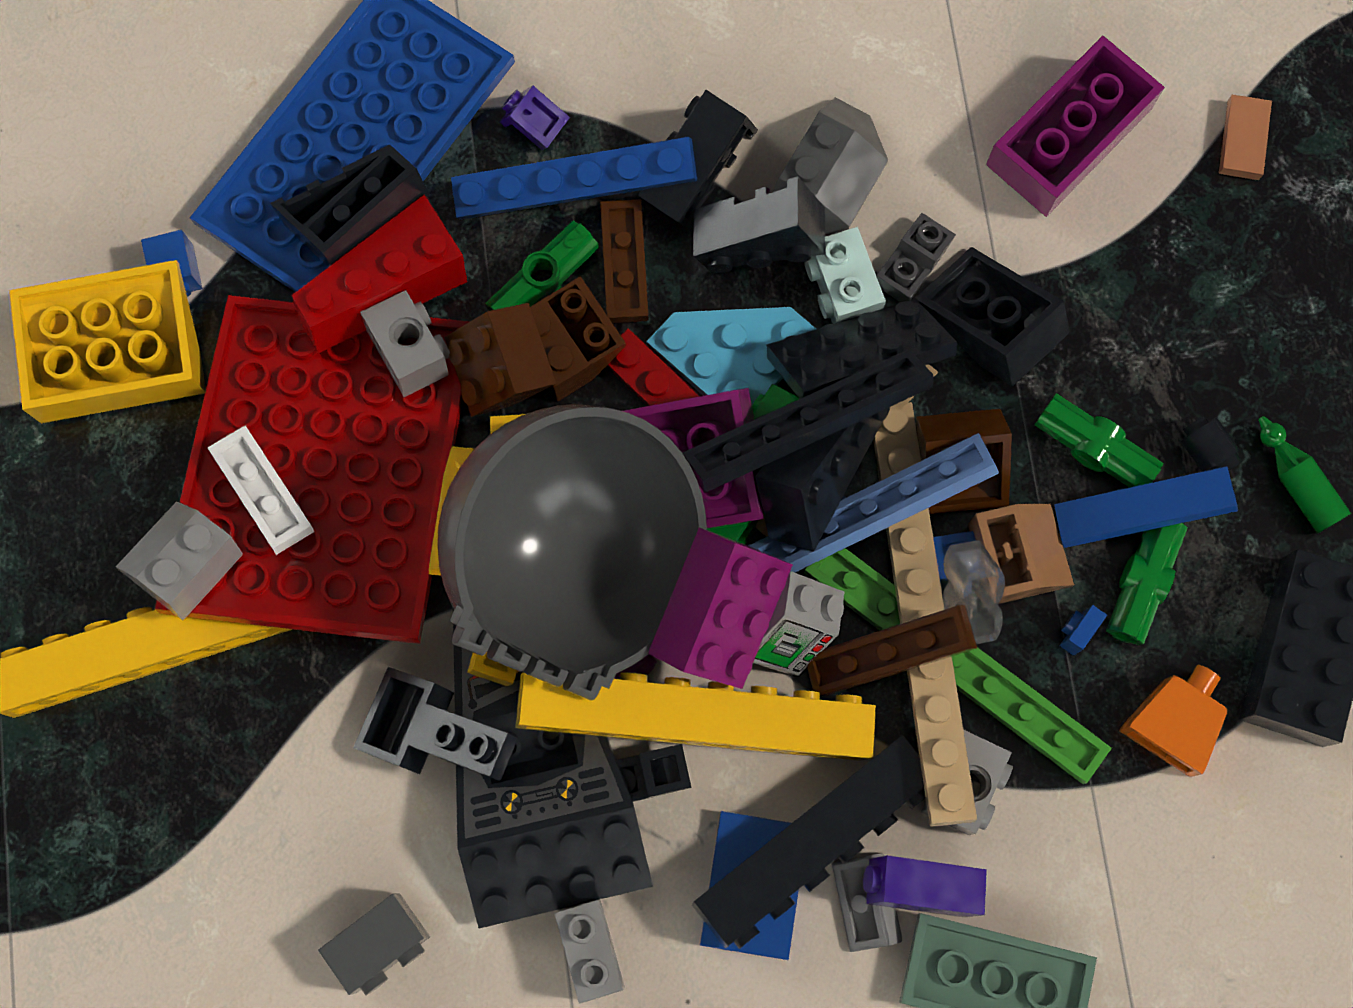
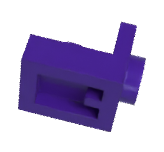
M532 85L522 93L515 90L502 106L506 114L499 123L505 128L512 124L543 151L550 145L570 117Z

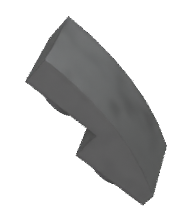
M921 213L903 236L895 252L876 275L881 290L899 302L911 301L956 234Z

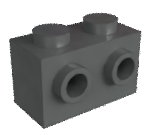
M393 893L318 949V951L348 995L362 990L365 996H367L388 980L384 972L398 961L402 967H405L423 954L425 950L421 944L429 939L430 936L401 894Z

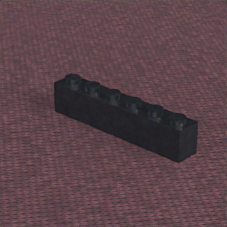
M902 735L697 898L692 904L693 908L722 946L726 949L734 942L739 949L760 933L755 924L770 914L775 921L796 904L790 896L803 885L809 892L830 876L825 869L837 858L845 864L865 848L859 840L871 830L877 836H880L898 821V818L894 815L897 809L905 803L913 809L926 797L919 754Z

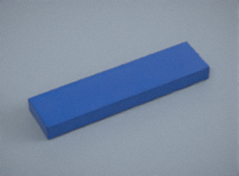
M1227 466L1054 504L1064 548L1238 511Z

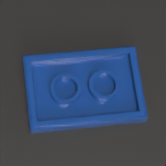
M721 811L709 889L792 823ZM799 890L790 896L796 904L775 921L770 914L755 924L760 933L740 949L734 942L725 949L705 922H703L700 946L789 960Z

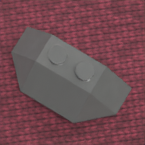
M836 97L818 112L773 190L775 192L787 188V179L798 176L825 207V237L849 229L888 163L887 155L871 116Z

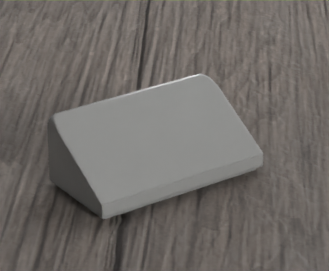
M883 853L850 859L845 864L842 861L832 863L850 952L891 946L902 942L896 908L866 904L867 893L863 888L864 871L869 865V859L884 856Z

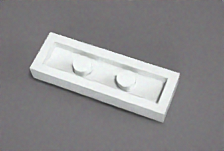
M246 425L208 447L211 455L276 555L314 532L311 524Z

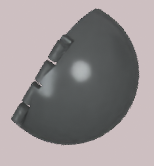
M570 404L557 405L522 415L504 424L482 441L460 466L451 482L442 505L438 525L439 569L445 591L454 608L450 622L457 625L452 635V644L481 656L487 652L488 659L517 671H522L556 687L563 685L564 690L591 701L597 697L602 686L610 688L616 673L625 670L647 656L698 528L707 530L705 507L697 479L690 464L670 438L652 424L630 413L601 406Z

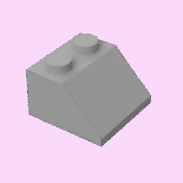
M176 501L119 562L116 568L181 620H184L238 561L243 553L233 538L198 510Z

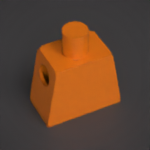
M1197 665L1187 682L1175 675L1164 679L1127 719L1119 731L1187 776L1202 775L1208 765L1227 714V708L1210 697L1220 681V677L1212 670Z

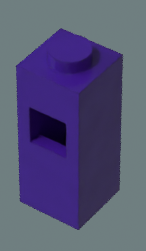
M888 855L871 858L863 875V888L867 893L866 904L959 917L985 915L987 869Z

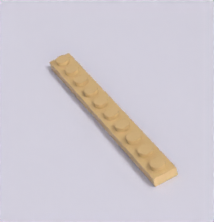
M912 402L907 403L901 410L897 409L898 404L891 406L888 416L880 425L873 439L879 482L921 461ZM929 508L886 528L900 624L944 610ZM948 657L907 670L930 827L972 823L977 820L952 657Z

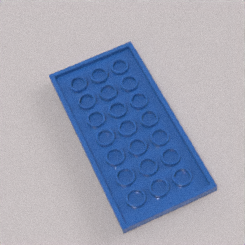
M363 0L190 216V219L196 226L294 292L298 291L327 269L328 266L286 228L270 203L281 197L284 201H287L307 191L306 185L316 180L321 184L344 173L342 167L389 144L417 168L424 181L515 63L514 55L429 0Z

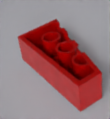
M424 194L291 296L302 326L317 352L320 353L366 331L361 311L405 290L414 304L419 301L423 304L467 283L463 254Z

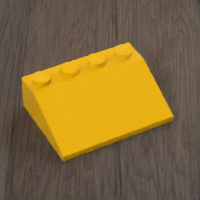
M177 260L9 290L22 410L38 422L46 423L205 394L206 388L201 352Z

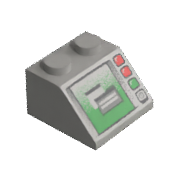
M790 571L786 585L780 595L769 622V627L764 634L753 663L786 674L799 676L807 668V664L839 635L841 617L844 611L843 600L845 592Z

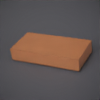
M1233 94L1227 101L1219 174L1260 180L1264 175L1272 101Z

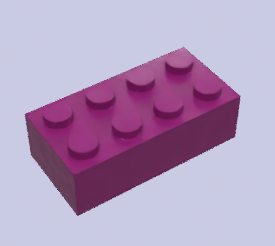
M1102 35L994 144L986 166L1047 217L1152 110L1165 87Z

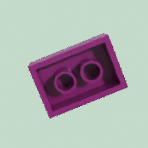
M699 527L648 654L684 673L743 689L793 564Z

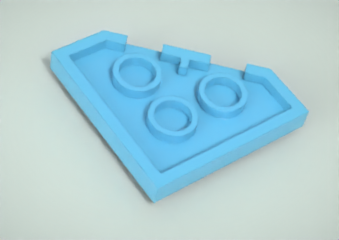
M791 307L674 312L646 341V345L703 396L749 388L753 405L760 394H766L771 384L777 386L783 379L767 359V344L783 340L788 336L813 331L816 328Z

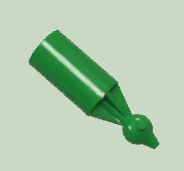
M1265 416L1258 419L1261 427L1260 439L1262 443L1267 447L1275 449L1278 478L1316 533H1320L1350 515V510L1314 458L1285 441L1286 430L1282 425L1272 423Z

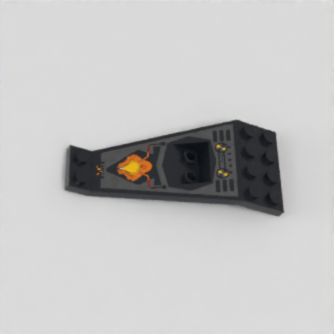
M453 624V633H454L455 628H456V626H457V625H455V624ZM453 644L455 714L504 731L518 738L501 781L456 765L457 849L478 928L653 887L633 799L608 737L558 732L559 734L556 738L546 739L543 736L545 731L515 728L520 677L523 672L517 671L514 683L509 686L469 674L467 671L473 652Z

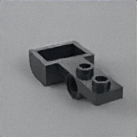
M388 667L353 748L419 775L422 772L428 755L431 754L501 781L518 738L504 731L448 712L447 710L454 692L434 682Z

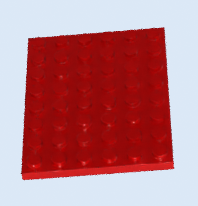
M228 295L180 503L198 510L228 533L243 555L187 617L420 644L432 575L429 574V563L443 476L452 446L455 447L463 402L461 385L450 359H445L449 372L448 376L403 397L367 331L318 353L299 320L294 302ZM430 317L432 324L427 327L433 337L440 334L446 344L444 337L469 323V321ZM408 338L402 341L400 345L409 346L418 339ZM245 425L314 530L312 534L277 555L208 450L209 446ZM156 601L155 610L159 614L176 616L159 601Z

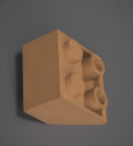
M1015 504L976 513L968 523L969 532H974L982 569L981 575L990 606L1074 586L1051 504Z

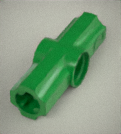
M573 220L545 248L527 256L523 262L522 269L485 303L486 308L491 311L529 303L530 307L559 290L562 283L599 249V244L581 223L579 224ZM540 270H547L553 273L546 281L540 282L532 279L534 274Z
M1057 393L1035 423L1036 427L1070 448L1072 456L1083 466L1096 472L1105 471L1129 488L1152 483L1164 464L1127 440L1125 431L1115 422L1102 416L1092 417Z
M1183 523L1143 532L1136 553L1132 554L1122 573L1119 582V588L1122 590L1106 629V632L1110 633L1114 638L1139 646L1144 644L1158 605H1161L1166 599L1175 578L1176 572L1172 568L1188 528Z

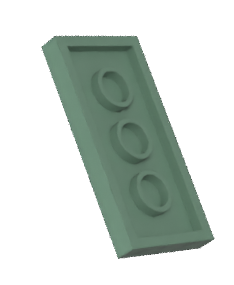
M918 913L899 1002L918 1008H1088L1097 957Z

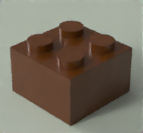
M529 303L487 311L444 337L450 352L448 357L454 365L461 385V395L469 408L471 417L511 407L556 384Z

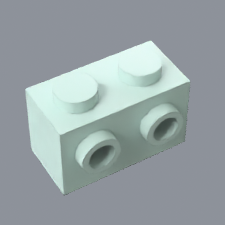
M858 227L826 236L825 255L811 256L809 261L804 262L810 281L817 280L821 294L818 295V303L825 319L831 318L832 323L835 324L858 317L864 313L883 309L886 301Z

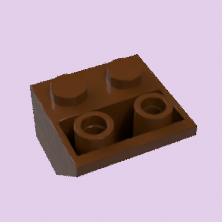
M581 276L530 307L556 384L549 387L557 401L562 400L592 381L626 346L625 341Z

